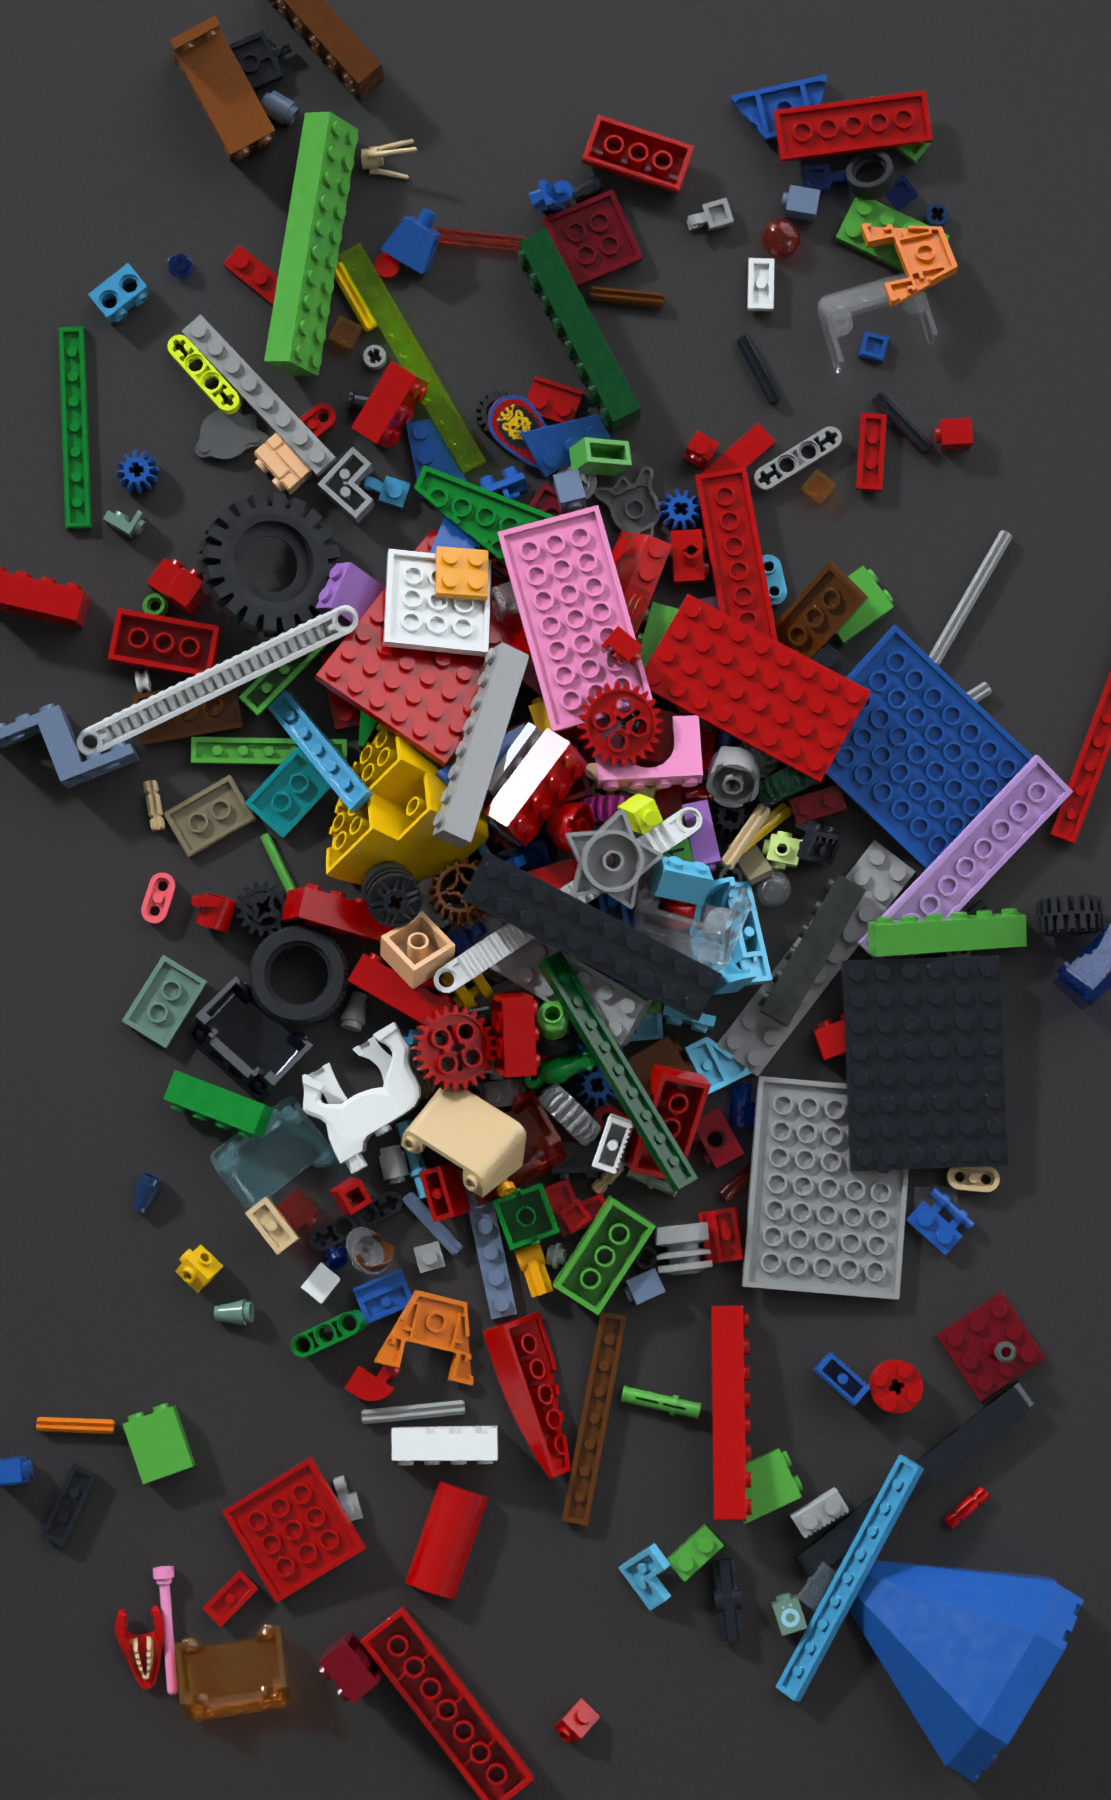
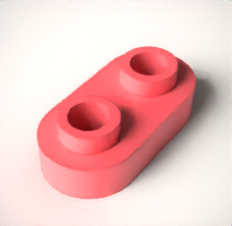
M157 873L149 882L141 913L143 918L151 924H159L168 916L176 891V882L169 874ZM161 882L168 884V888L165 891L159 890ZM153 907H159L160 913L157 916L151 914Z

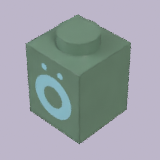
M788 1592L776 1596V1601L771 1602L781 1635L784 1636L806 1629L807 1625L797 1595L791 1596V1593Z

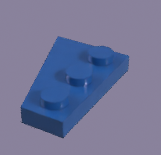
M431 418L406 424L417 480L425 465L467 482Z

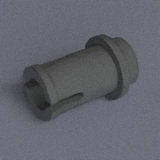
M1000 1342L994 1348V1355L999 1361L1007 1363L1016 1356V1349L1010 1342ZM1006 1347L1008 1355L1003 1357L1001 1350Z

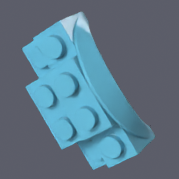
M734 877L714 880L703 906L696 905L694 922L689 927L690 945L696 961L722 974L713 995L738 992L744 986L771 982L773 979L750 884L748 881L735 882ZM727 905L728 912L725 914V906Z

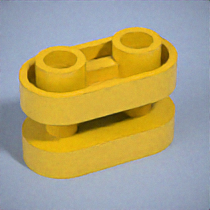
M443 972V976L439 979L444 987H450L454 983V976L450 972ZM482 973L471 979L474 986L467 990L465 985H462L453 991L456 996L452 999L459 1009L465 1006L468 1009L475 1008L477 1006L474 1001L475 997L481 994L486 1000L490 997V993H494Z

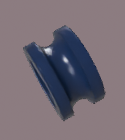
M940 203L930 205L925 214V222L928 226L943 227L948 220V209ZM932 211H936V213L940 211L942 213L941 221L931 219Z

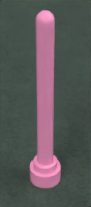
M159 1566L153 1568V1579L156 1580V1584H159L161 1615L165 1625L163 1643L167 1692L169 1695H175L178 1692L170 1594V1583H172V1578L175 1577L174 1566Z

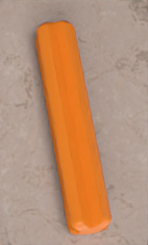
M38 1417L36 1429L41 1432L112 1434L115 1430V1422L112 1419Z

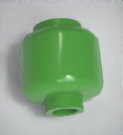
M550 1001L544 1003L538 1009L536 1016L539 1033L547 1039H561L570 1030L571 1021L560 1002Z

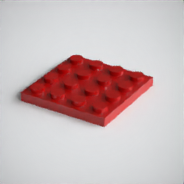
M312 1456L222 1511L276 1603L367 1548Z

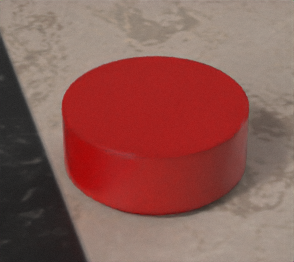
M381 253L374 261L375 272L382 279H392L399 273L400 263L387 253Z

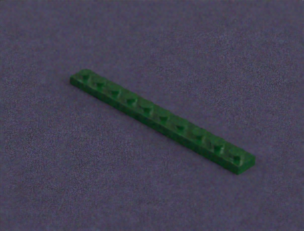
M562 951L540 961L537 964L538 968L673 1192L698 1179Z

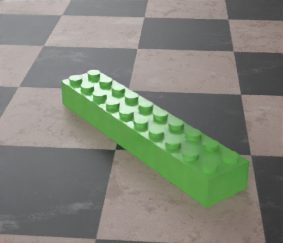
M332 112L305 113L264 359L265 362L292 376L319 375L323 345L326 338L327 320L330 314L331 295L334 289L335 271L338 265L339 246L342 240L343 222L346 215L347 197L350 191L351 173L354 166L355 148L358 142L359 129Z

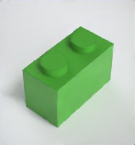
M584 437L569 448L572 470L578 469L581 474L618 476L632 466L629 441Z
M703 1524L667 1560L685 1582L724 1545L709 1527Z

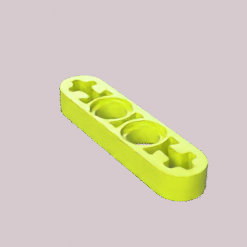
M184 335L171 337L167 346L172 358L222 413L227 415L236 413L241 406V400L237 392ZM176 344L184 346L188 354L186 358L180 350L176 351ZM194 360H200L203 362L201 370L194 372L189 369L190 363ZM210 378H217L219 385L217 388L210 390L205 387L206 381ZM222 392H224L228 399H232L234 403L232 406L225 405L223 398L220 396Z

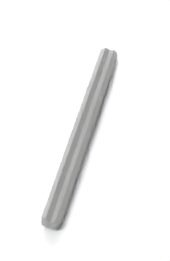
M1004 530L999 532L932 649L929 657L938 666L1012 539L1010 533Z

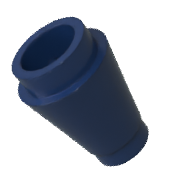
M143 1173L141 1178H138L132 1209L147 1214L148 1209L162 1189L161 1178L149 1173Z

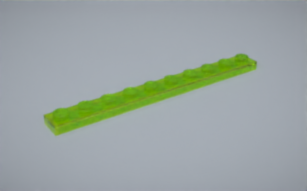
M361 243L338 255L340 262H342L400 366L429 383L427 386L428 393L421 402L463 475L486 463L484 456Z

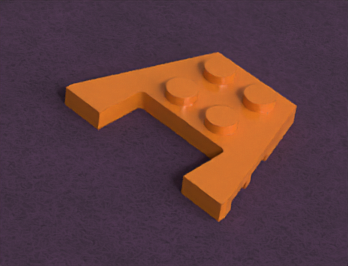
M870 223L861 224L860 231L867 248L893 243L907 278L884 283V292L890 307H895L957 273L958 265L942 227L909 225V229L893 228L892 224H886V227H871Z
M415 1290L374 1362L400 1368L405 1342L407 1341L452 1352L453 1358L448 1380L473 1386L474 1381L470 1365L472 1356L469 1352L468 1340L470 1332L467 1302Z

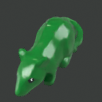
M576 1050L567 1057L552 1058L546 1063L542 1061L540 1064L541 1070L536 1080L532 1081L530 1076H524V1083L527 1088L537 1090L543 1083L559 1084L586 1070L590 1072L597 1064L589 1051L581 1053Z

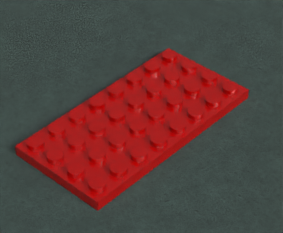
M687 594L644 669L652 694L691 715L699 716V719L820 784L871 695V691L689 594Z

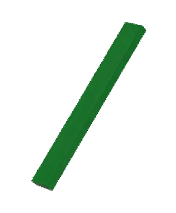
M84 326L58 327L65 529H92Z

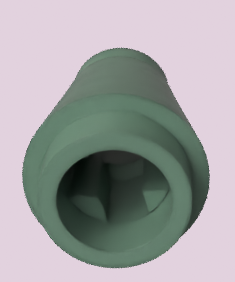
M246 1299L217 1305L214 1307L215 1321L246 1326L247 1323H252L254 1320V1305L252 1302H247Z

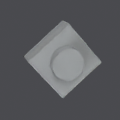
M439 1241L413 1248L420 1273L446 1266Z

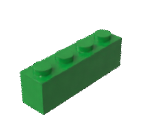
M177 1070L174 1071L163 1098L172 1103L170 1106L172 1109L185 1113L186 1109L194 1111L193 1117L206 1122L210 1117L217 1120L216 1126L229 1131L231 1126L239 1129V1135L249 1139H253L254 1135L263 1138L274 1111L272 1107Z

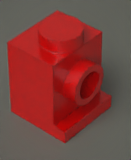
M697 430L686 448V454L683 459L704 471L718 452L719 443Z
M617 626L601 645V651L606 653L609 650L611 652L609 654L610 657L617 663L622 665L624 662L628 666L634 667L643 656L640 653L643 645Z

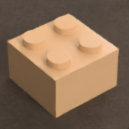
M422 911L410 923L396 927L381 936L380 956L414 989L432 978L440 967L454 959L455 944Z

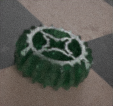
M786 767L760 781L757 798L761 804L771 808L805 793L820 783L790 767Z

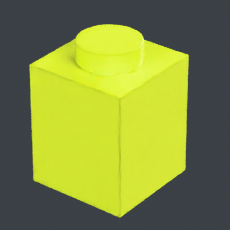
M637 793L617 806L618 810L624 809L632 831L642 835L663 822L655 800Z

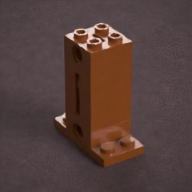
M216 16L170 39V56L173 62L178 65L228 159L235 158L236 161L247 157L250 154V149L257 146L258 149H261L272 143L271 140L274 137L275 129L226 41Z

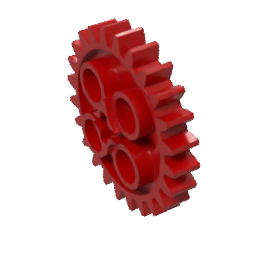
M616 681L613 689L608 684H605L604 693L597 688L594 690L597 698L590 695L586 698L590 706L583 704L580 707L586 714H581L577 717L579 720L584 721V724L579 725L577 729L585 731V734L579 739L588 740L589 743L584 749L593 748L594 751L591 757L594 758L600 754V763L602 764L608 758L610 759L611 767L615 766L617 760L620 761L621 767H625L628 759L632 765H635L636 756L642 761L646 759L644 750L648 753L654 751L650 743L658 744L660 742L654 735L663 732L661 729L656 728V725L662 723L663 719L655 718V715L661 709H653L651 707L656 700H646L648 691L642 695L639 694V685L630 690L629 682H626L624 687L620 688L619 682ZM618 700H626L629 703V712L622 713L618 710ZM634 711H639L638 716L623 726L624 731L622 728H618L606 738L602 739L600 737L602 733L617 723L616 718L618 721H621ZM596 715H605L608 719V726L601 728L596 725ZM639 721L644 725L645 731L643 734L638 735L633 732V722ZM618 736L623 740L622 749L617 750L611 746V737Z
M452 1005L450 1012L447 1006L441 1007V1014L437 1010L431 1011L433 1019L424 1017L423 1020L426 1026L418 1025L416 1027L421 1032V1035L413 1036V1039L419 1042L418 1045L411 1047L412 1050H416L419 1053L413 1057V1060L421 1061V1064L416 1069L426 1070L423 1079L433 1077L431 1081L432 1086H436L441 1082V1090H446L449 1084L451 1091H457L458 1086L462 1090H467L468 1083L471 1086H476V1077L485 1079L486 1077L482 1071L492 1070L487 1062L496 1060L495 1057L490 1055V1051L496 1050L495 1046L490 1045V1041H493L496 1037L488 1036L487 1034L492 1027H483L482 1025L486 1018L476 1019L477 1011H471L468 1014V1007L466 1006L462 1007L459 1011L457 1005ZM448 1025L451 1026L450 1032L447 1029ZM461 1025H464L468 1030L465 1039H462L459 1035ZM436 1032H440L443 1036V1042L440 1046L434 1041ZM457 1044L458 1049L451 1052L450 1047ZM468 1051H471L474 1055V1061L471 1065L465 1060V1055ZM444 1057L450 1062V1067L447 1071L441 1068V1060ZM458 1064L461 1066V1071L457 1069Z

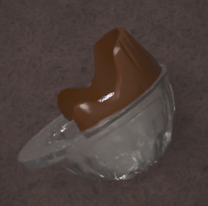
M358 1227L349 1232L346 1238V1248L355 1269L367 1275H379L388 1269L395 1256V1249L380 1234L365 1227Z

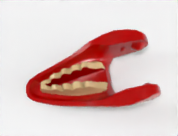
M154 1605L150 1611L155 1630L150 1633L138 1635L130 1633L127 1630L126 1623L128 1614L124 1609L119 1610L115 1622V1633L119 1645L137 1683L142 1689H151L154 1686L160 1666L165 1625L158 1605Z

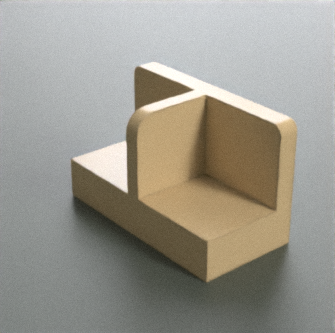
M269 1197L263 1198L245 1212L277 1255L300 1239Z

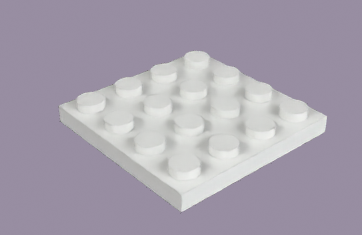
M389 549L387 553L383 646L486 657L489 647L491 560L488 559L487 601L435 597L434 553Z

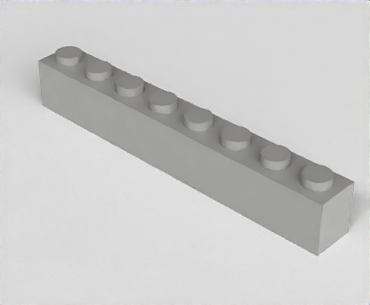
M503 642L491 648L486 654L485 662L487 665L485 671L481 673L478 679L480 687L470 704L472 709L471 715L463 726L465 734L463 740L456 748V762L448 773L450 781L448 787L441 795V809L433 820L435 828L432 836L458 848L472 841L530 656Z

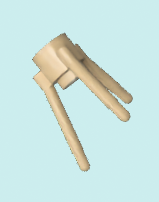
M403 140L382 146L369 147V149H362L361 160L363 170L369 169L370 175L379 174L408 180L409 176L406 174L379 169V166L384 165L383 157L416 152V147L394 149L413 144L414 140Z

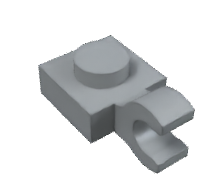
M727 198L702 204V213L690 215L686 221L689 231L696 230L706 224L708 230L712 231L733 225L734 223Z
M344 1475L335 1477L333 1482L338 1495L336 1497L349 1519L353 1521L363 1518L357 1491L348 1492Z

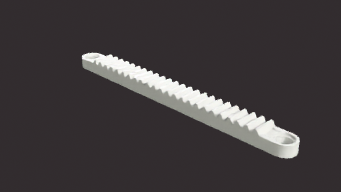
M339 606L323 615H318L316 618L308 620L304 624L298 625L296 628H291L267 642H262L248 651H243L241 654L235 655L221 664H216L214 667L208 668L194 677H189L175 686H170L168 689L162 690L148 699H143L119 713H114L112 716L106 717L80 732L77 738L78 750L87 756L95 752H102L115 744L132 738L343 637L356 629L359 618L358 613L351 606ZM340 614H350L353 622L349 626L341 625L338 622ZM85 736H94L97 739V746L94 748L86 747L83 743Z
M693 807L683 808L644 835L638 837L637 840L663 854L701 827V813ZM685 813H692L696 818V823L691 828L684 827L681 822V818ZM612 855L606 858L607 865L614 863ZM573 881L560 890L570 895ZM602 893L577 896L575 898L589 903ZM507 923L440 967L433 976L434 985L439 991L450 993L535 937ZM443 972H450L454 976V983L450 987H443L439 983V977Z

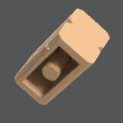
M278 433L271 436L266 443L262 444L254 452L257 459L254 463L264 474L268 471L274 477L272 483L280 492L286 490L289 495L292 494L313 475L311 469Z

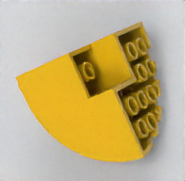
M378 724L376 728L379 732L371 743L369 741L366 742L360 755V763L355 761L352 769L373 795L356 813L349 810L339 797L334 811L338 815L335 817L329 834L333 836L332 847L327 848L326 875L345 882L362 885L366 872L375 864L383 861H396L405 865L412 872L416 882L436 876L437 869L445 871V862L450 867L455 865V858L461 863L465 857L470 856L479 846L487 841L489 832L486 814L484 813L485 808L483 805L471 843L458 848L432 836L435 828L433 820L441 809V795L447 788L435 774L445 767L381 724ZM456 754L453 755V757L446 764V766L456 761Z

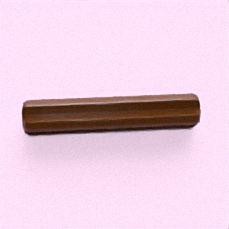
M591 286L589 291L590 301L662 308L664 306L665 296L663 293Z

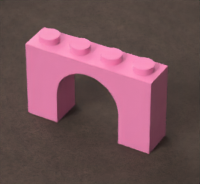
M699 716L672 717L673 752L668 760L659 766L651 768L632 765L628 759L625 767H621L619 760H617L614 767H611L610 759L607 758L602 764L600 763L601 755L598 754L595 757L597 789L603 788L604 791H616L619 787H629L632 790L644 789L645 786H656V788L663 789L669 788L674 784H682L683 787H694L698 783H702L703 768ZM616 719L617 723L602 733L600 737L604 739L618 728H621L620 721ZM608 720L595 721L596 725L601 728L608 726ZM618 736L611 737V746L617 750L622 749L621 738Z

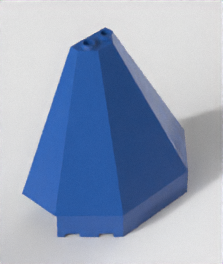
M875 1560L849 1612L945 1767L949 1766L975 1783L983 1769L986 1770L996 1759L998 1751L1000 1749L1004 1750L1009 1744L1063 1654L1067 1645L1065 1640L1073 1630L1077 1619L1076 1614L1084 1600L1057 1584V1581L1049 1576Z

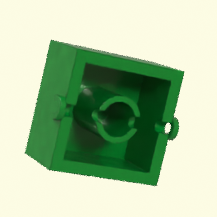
M543 1183L523 1190L518 1188L512 1194L492 1201L510 1251L527 1244L535 1245L541 1242L540 1239L560 1232Z

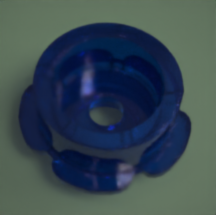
M179 253L177 256L173 255L169 259V272L175 277L185 278L193 270V261L184 253ZM180 263L183 264V266H182L181 268L178 267V264H180Z
M337 1245L328 1248L325 1252L326 1255L323 1256V1262L327 1263L330 1269L343 1267L348 1262L346 1248Z

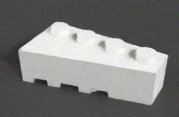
M498 1426L392 1427V1460H398V1465H414V1460H424V1465H440V1460H451L452 1465L467 1464L466 1460H477V1464H493V1460H498Z

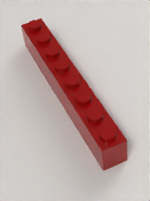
M711 1306L714 1521L747 1522V1515H752V1499H747L746 1488H752L751 1472H746V1461H751V1445H746V1435H751L750 1418H745V1408H750V1392H745V1381H750V1366L744 1365V1355H749V1339H744V1329H749V1313H744L743 1306Z

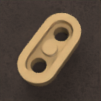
M991 1166L949 1168L946 1174L947 1183L955 1190L987 1193L995 1190L1000 1182L999 1173ZM957 1172H961L964 1175L962 1182L955 1180ZM982 1175L990 1177L989 1184L981 1182Z

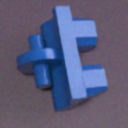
M544 179L538 182L540 189L529 193V197L535 209L539 208L541 213L545 214L551 210L559 212L566 209L562 204L572 199L574 190L567 181H557L553 185Z
M514 466L502 471L504 479L495 482L493 476L490 475L480 478L482 488L512 500H518L521 498L520 494L528 492L523 472L519 473Z

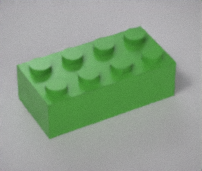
M609 1195L553 1281V1286L599 1315L656 1226Z

